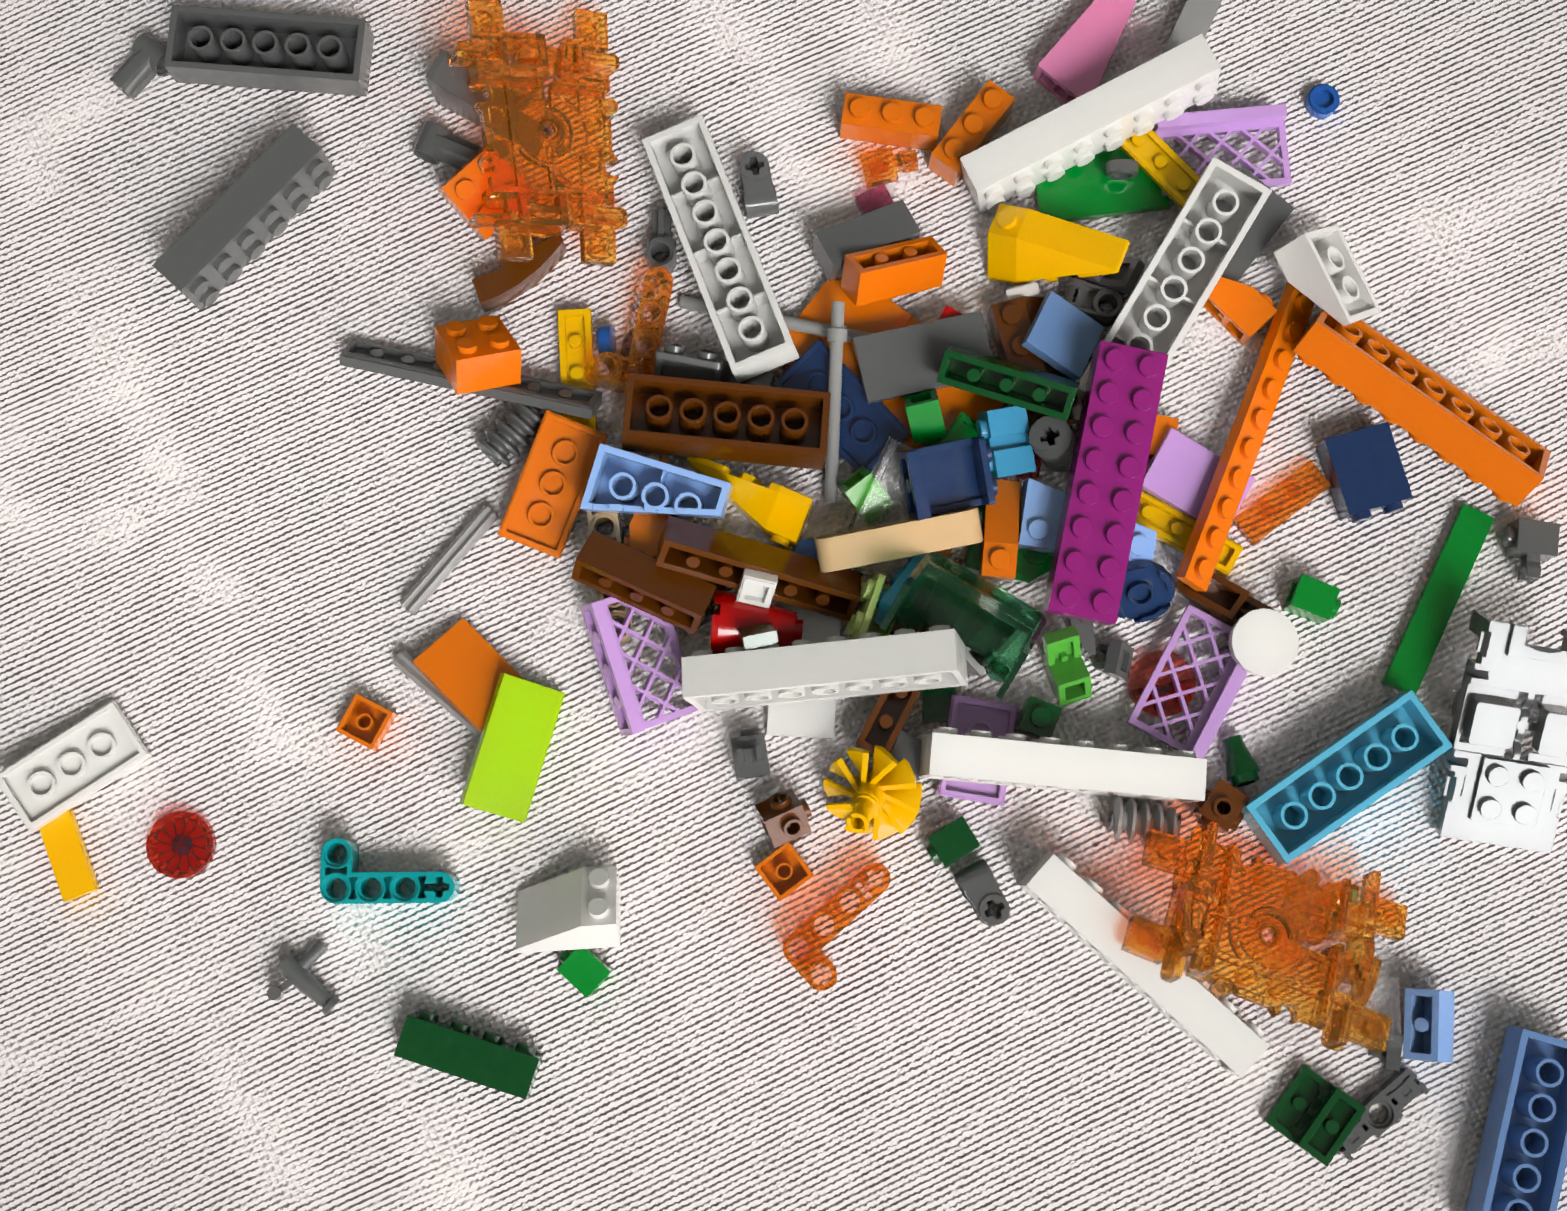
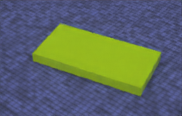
M500 673L459 804L525 823L565 693L506 673Z

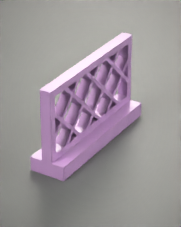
M1286 104L1186 112L1174 120L1167 121L1165 119L1158 122L1152 129L1162 140L1175 139L1185 147L1178 155L1180 158H1182L1187 150L1199 158L1202 163L1195 171L1197 174L1205 164L1208 166L1211 161L1210 158L1219 148H1222L1235 159L1230 164L1231 167L1239 162L1269 188L1290 186L1292 183L1284 121L1287 117ZM1276 130L1278 144L1273 150H1270L1257 139L1262 131ZM1250 132H1257L1254 136L1250 134ZM1230 134H1240L1249 141L1240 153L1225 142ZM1217 135H1225V136L1221 139V138L1218 137ZM1207 136L1217 144L1208 156L1193 145L1198 137ZM1185 138H1192V140L1189 142ZM1251 145H1254L1267 156L1258 168L1243 157V154ZM1277 149L1279 150V156L1275 154ZM1271 159L1281 167L1282 178H1270L1261 171V168ZM1161 189L1162 196H1168V195Z
M613 597L580 607L621 736L634 735L645 731L647 728L699 710L689 702V706L681 709L669 704L675 687L682 691L681 657L684 656L674 625ZM618 602L629 609L622 624L612 619L608 605ZM634 612L649 620L642 635L627 628ZM654 623L665 630L666 639L662 646L648 639ZM624 633L639 641L633 656L624 653L621 649L620 642ZM645 644L659 652L653 667L638 660ZM665 655L675 661L677 669L673 678L658 671ZM635 665L649 673L643 689L632 683L630 675ZM655 676L669 683L663 700L648 692ZM645 698L660 705L655 717L647 721L644 720L641 711ZM665 709L672 711L670 713L664 714Z
M1188 604L1126 723L1175 750L1196 752V758L1204 759L1247 675V672L1234 661L1231 652L1223 655L1219 654L1214 636L1224 633L1230 636V631L1233 627ZM1191 615L1203 622L1206 635L1192 639L1189 638L1186 624ZM1211 626L1219 631L1212 632ZM1182 633L1184 641L1177 643ZM1208 638L1214 657L1197 662L1191 643ZM1186 645L1191 664L1174 668L1170 656L1171 652L1176 647ZM1228 657L1225 665L1223 666L1221 659ZM1215 661L1220 675L1216 682L1205 685L1199 665ZM1167 663L1169 670L1162 672L1165 664ZM1193 668L1199 687L1182 691L1176 672ZM1170 674L1176 693L1159 698L1155 683L1158 677ZM1213 687L1208 696L1206 688ZM1200 690L1204 706L1201 711L1189 714L1183 695ZM1150 693H1152L1154 700L1146 702ZM1178 697L1183 716L1166 721L1161 702ZM1155 704L1161 723L1149 726L1137 720L1144 706ZM1198 716L1193 725L1191 718ZM1185 720L1189 735L1184 744L1172 739L1168 724ZM1163 727L1164 734L1155 728Z

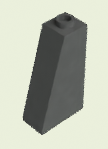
M441 49L425 76L437 104L535 156L538 155L541 148L545 149L549 145L553 131L548 116Z

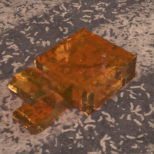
M890 146L860 153V161L867 188L897 182V172L910 173L918 170L916 150L893 155Z

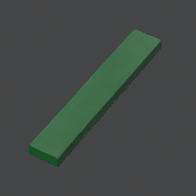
M1466 504L1459 507L1383 676L1382 684L1401 693L1412 690L1416 695L1494 521V517Z

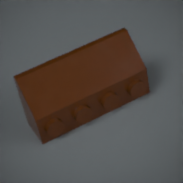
M1021 296L990 306L987 320L1000 359L1070 379L1021 346L1044 297ZM1078 396L1075 398L1068 421H1066L1069 426L1079 424L1083 403ZM1026 409L1029 429L1038 419L1048 416Z

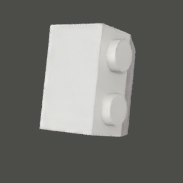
M1338 224L1305 233L1273 252L1277 259V266L1287 281L1343 326L1382 312Z
M617 865L582 867L518 891L516 953L620 947L621 886Z

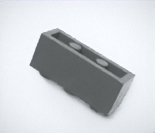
M902 199L816 232L812 251L829 281L837 278L842 279L844 257L846 254L918 239L920 229Z

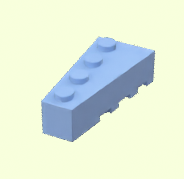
M600 443L580 509L587 512L724 519L734 486L729 482Z
M1028 478L1023 482L1020 499L1018 549L1054 553L1065 493ZM1136 523L1128 562L1135 560L1153 561L1157 531Z

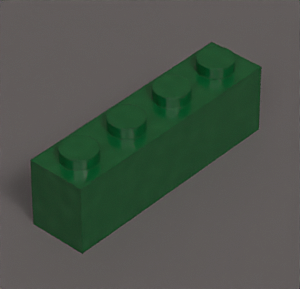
M950 344L945 349L936 382L1064 421L1069 419L1080 386V382L953 344Z
M419 1009L418 1014L411 1013L407 1015L394 1056L525 1100L531 1095L544 1056L536 1053V1046L520 1041L514 1046L503 1042L504 1036L491 1031H485L484 1035L472 1032V1026L461 1021L452 1020L451 1024L438 1021V1014L424 1009Z

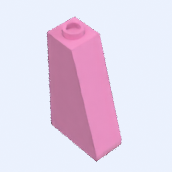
M1094 0L1040 61L1033 79L1064 104L1099 87L1136 1Z

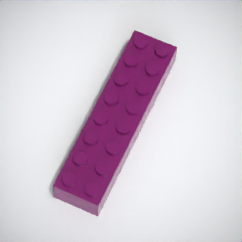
M1102 340L1094 348L1042 608L1043 613L1106 626L1114 625L1117 622L1169 354Z

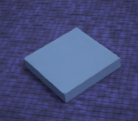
M1051 290L1045 295L1021 346L1071 380L1077 381L1081 378L1104 326Z

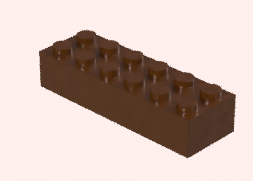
M628 373L622 429V450L822 470L827 453L831 393Z

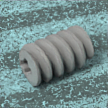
M1116 795L1110 803L1105 831L1107 833L1110 828L1113 829L1115 840L1120 838L1123 831L1127 832L1129 843H1132L1138 834L1143 846L1152 837L1154 838L1156 849H1159L1163 840H1166L1168 851L1172 852L1180 834L1181 814L1177 816L1176 810L1173 807H1169L1163 812V808L1159 804L1154 805L1150 811L1149 804L1145 801L1136 807L1135 800L1131 798L1123 806L1122 798Z

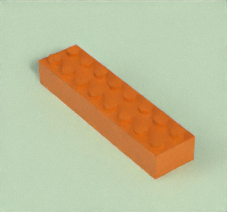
M1321 309L1306 328L1293 352L1298 355V358L1304 364L1311 367L1315 366L1325 373L1326 378L1331 383L1337 386L1342 385L1353 393L1357 401L1378 410L1387 422L1394 425L1398 424L1408 431L1409 436L1414 441L1428 445L1436 451L1440 459L1446 463H1453L1458 466L1473 482H1481L1491 489L1493 495L1500 501L1509 502L1517 508L1544 479L1551 454L1550 450L1363 320L1343 326Z

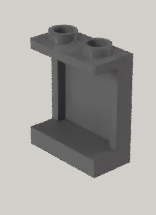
M665 343V347L659 346L655 352L654 375L721 382L725 359L717 357L718 353L715 351L698 349V352L694 353L684 351L685 346Z

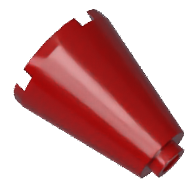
M717 589L714 604H718V609L715 610V614L712 616L711 650H713V654L725 653V649L730 647H743L739 641L737 629L771 622L777 630L779 642L776 644L779 647L792 646L793 641L802 640L803 620L797 619V612L770 604L769 608L738 602L736 601L737 593L725 589Z

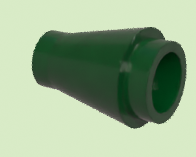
M1236 735L1222 740L1227 780L1232 782L1233 787H1243L1259 781L1258 772H1260V769L1246 747L1242 736Z

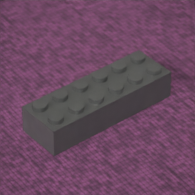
M172 5L164 67L176 83L367 97L374 35L366 19Z
M292 123L152 266L202 311L206 306L212 305L218 299L219 292L228 283H233L240 277L243 268L251 260H255L262 255L268 242L274 236L281 235L286 230L288 222L297 213H302L308 208L311 199L320 190L326 189L332 183L336 171L322 149Z

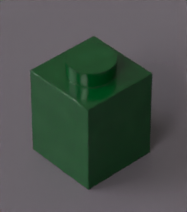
M1029 696L1025 699L1015 731L1034 739L1052 737L1062 708Z
M963 816L926 837L925 839L929 845L924 847L934 865L940 862L942 867H947L981 845Z

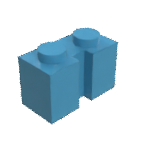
M1013 406L978 413L979 420H976L975 423L977 436L984 437L991 447L992 461L989 462L991 475L995 478L1036 471L1033 448L1029 445L1027 433L1030 429L1026 409Z

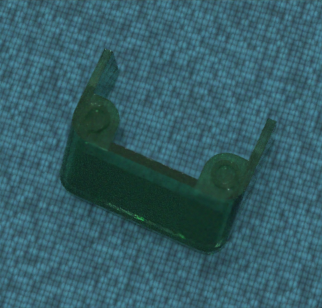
M931 552L923 557L905 580L879 628L886 631L894 619L907 629L922 628L925 623L931 626H950V629L956 630L965 646L985 657L983 667L986 670V674L997 682H1003L996 694L998 698L1002 699L1047 621L1045 616L1034 607L946 556Z

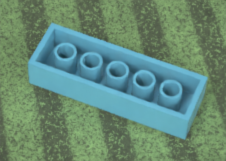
M1412 690L1402 692L1252 796L1241 812L1245 814L1244 820L1276 864H1288L1452 748L1453 745Z

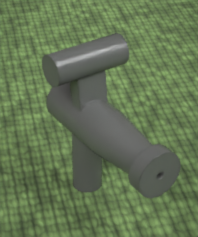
M317 940L299 960L291 953L286 956L276 969L287 980L278 987L271 986L267 990L268 998L279 1001L284 997V991L294 985L302 994L322 1007L321 1012L325 1016L329 1014L341 1000L337 996L332 997L316 976L308 970L328 948Z

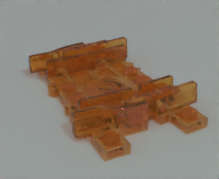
M467 0L465 7L470 41H458L455 44V51L449 58V66L469 68L470 78L467 81V85L471 88L470 91L480 92L485 97V102H477L473 107V110L480 117L483 148L486 150L479 157L477 164L480 170L484 172L492 170V175L488 178V188L483 192L482 200L486 201L487 209H503V213H475L469 220V226L494 228L498 262H530L534 258L531 236L553 238L566 230L580 232L581 264L613 267L617 263L615 230L623 229L627 226V212L623 208L613 207L614 183L619 177L611 176L605 168L606 165L613 166L618 161L612 153L611 120L609 119L617 112L618 104L612 98L605 99V96L610 91L609 76H612L620 67L619 58L616 55L605 53L608 50L607 13L576 8L572 13L573 39L563 37L559 42V47L554 48L546 46L545 34L505 32L501 0ZM551 73L553 74V82L548 87V97L545 100L543 83ZM543 126H550L553 129V135L546 134L543 131Z
M1211 821L1203 827L1197 826L1193 828L1190 840L1154 829L1146 833L1141 865L1173 874L1172 894L1163 925L1136 914L1129 918L1121 950L1157 965L1162 963L1160 977L1168 983H1172L1182 977L1187 955L1191 957L1186 976L1202 983L1209 979L1213 980L1210 985V991L1215 997H1224L1232 991L1234 996L1267 1008L1271 1017L1280 1015L1281 1007L1284 1006L1291 1014L1289 1024L1302 1022L1322 1030L1321 1044L1333 1051L1341 1050L1348 1041L1376 1053L1386 1051L1392 1018L1365 1007L1375 988L1382 965V959L1374 957V935L1397 942L1405 938L1408 906L1379 897L1381 872L1373 870L1363 875L1360 903H1357L1359 886L1351 884V879L1345 878L1334 884L1327 882L1320 886L1318 884L1321 877L1316 870L1309 869L1298 875L1297 872L1264 863L1259 855L1251 858L1250 866L1244 865L1241 861L1242 850H1238V845L1232 844L1228 847L1216 843L1219 828L1218 822ZM1263 930H1268L1272 934L1271 942H1267L1263 938ZM1324 939L1342 942L1321 950V953L1303 947V944L1316 946L1322 943ZM1340 983L1351 985L1350 995L1336 990Z

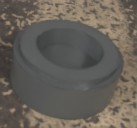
M1131 159L1110 160L1105 163V176L1115 180L1135 178L1138 175L1139 162Z

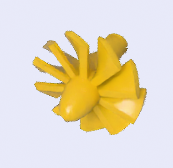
M875 745L873 767L868 772L869 751L856 747L847 749L846 752L859 771L860 778L850 772L841 757L834 760L829 767V771L847 779L852 787H843L825 777L823 781L824 791L828 797L847 795L852 798V801L826 804L827 810L833 815L846 820L847 825L844 829L848 832H873L872 840L883 839L897 831L899 834L904 833L915 820L922 800L921 782H916L910 763L905 758L898 762L885 748Z

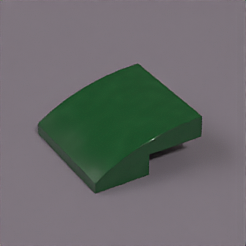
M1301 1064L1263 1121L1323 1165L1328 1166L1366 1111V1108L1341 1089L1333 1086L1308 1066Z

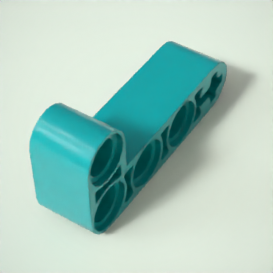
M330 839L324 844L321 851L320 891L324 900L329 903H444L455 899L460 891L458 878L450 872H359V848L350 839ZM340 844L344 845L347 849V857L342 863H338L333 855L335 848ZM442 877L443 883L449 884V890L443 891V894L441 891H426V884H439L442 881ZM339 878L344 880L347 887L345 894L340 898L333 893V884ZM373 878H376L381 884V891L376 897H371L367 892V884ZM406 878L412 879L416 887L415 892L410 897L404 896L400 888L401 883Z

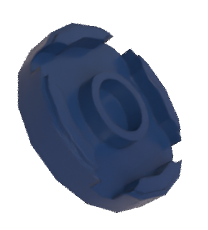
M1151 560L1128 562L1118 617L1134 619V622H1146L1158 618L1171 606L1170 602L1175 595V588L1171 574L1164 566Z

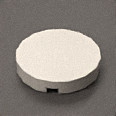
M1262 608L1250 611L1238 619L1230 631L1229 648L1232 658L1244 671L1250 675L1268 677L1277 675L1292 665L1298 655L1299 638L1295 626L1288 617L1277 610Z

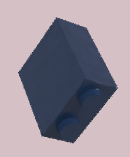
M1388 422L1324 439L1315 447L1339 521L1351 518L1352 523H1358L1372 518L1371 512L1383 510L1384 515L1404 509L1403 503L1413 498Z

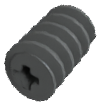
M513 403L517 414L506 410L504 416L507 423L496 419L494 425L497 432L486 428L484 433L487 441L478 437L474 439L478 448L498 469V462L507 466L510 465L508 453L517 457L520 456L517 448L518 444L526 448L530 446L527 435L535 438L537 433L536 427L540 426L543 417L534 407Z
M1044 416L1038 419L1032 425L1029 432V444L1034 452L1052 471L1066 472L1070 470L1076 442L1075 433L1064 420L1051 416Z

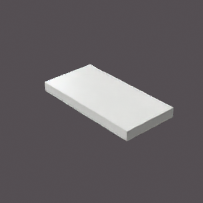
M775 601V606L797 612V619L803 620L802 640L822 643L826 642L828 637L840 636L841 619ZM836 699L768 705L766 735L834 739Z
M112 700L0 771V788L28 831L34 833L149 759L152 755L117 702Z

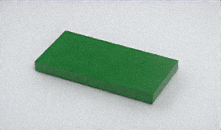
M1121 149L1110 152L1102 151L1096 154L1095 158L1088 164L1081 167L1075 165L1065 170V174L1059 179L1052 182L1045 180L1037 184L1035 188L1038 212L1069 222L1168 210L1170 203L1169 197L1162 196L1161 188L1139 166L1138 175L1132 179L1115 180L1105 176L1106 162L1116 159H1131Z

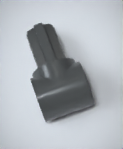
M662 208L654 210L652 213V237L647 239L645 250L649 269L658 276L669 275L677 265L676 240L671 238L672 217L669 210ZM658 252H666L670 255L663 262H657L653 259L654 255Z

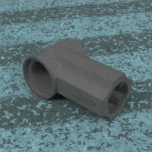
M151 33L142 34L134 42L130 58L110 78L111 82L126 96L134 100L156 75L163 76L168 73L164 67L167 46Z
M425 121L412 152L418 158L428 163L437 165L441 162L460 169L482 147L452 135L448 129L440 124Z

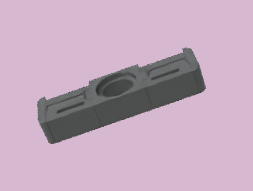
M1400 1068V1071L1395 1072L1360 1103L1366 1108V1111L1338 1150L1344 1158L1354 1160L1351 1154L1372 1136L1379 1138L1403 1116L1400 1111L1420 1093L1428 1094V1088L1423 1082L1416 1079L1417 1075L1411 1069ZM1380 1103L1386 1110L1385 1119L1380 1123H1373L1369 1118V1109L1374 1104Z

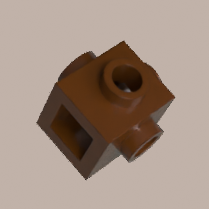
M1215 779L1211 782L1208 789L1206 788L1205 801L1192 802L1196 807L1191 814L1199 819L1197 824L1212 834H1215L1216 831L1219 833L1228 832L1229 829L1234 831L1244 818L1245 814L1241 811L1249 797L1223 779Z
M792 788L784 792L775 793L769 799L754 805L764 832L774 848L787 842L796 841L801 836L812 832L807 818L812 817L810 808L805 798L798 799Z

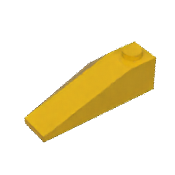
M1000 204L988 231L987 277L993 281L1024 285L1032 280L1046 279L1047 282L1058 281V277L1072 275L1083 278L1115 274L1119 272L1130 242L1126 239L1032 209Z
M687 458L689 467L696 473L729 482L734 486L729 503L765 535L769 536L771 543L785 549L789 545L796 547L812 513L813 499L772 482L769 488L764 487L753 475L747 473H739L737 477L731 475L733 472L731 469L708 459Z

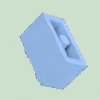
M1405 988L1403 1059L1453 1062L1455 991Z

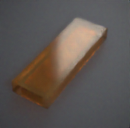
M1309 460L1236 516L1232 523L1248 543L1254 546L1329 488L1331 484L1314 463Z

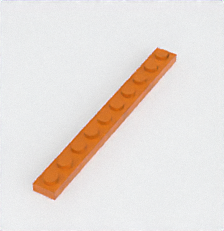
M1289 282L1286 283L1277 307L1278 311L1273 317L1175 576L1195 591L1206 592L1294 360L1296 353L1293 350L1305 331L1315 304Z

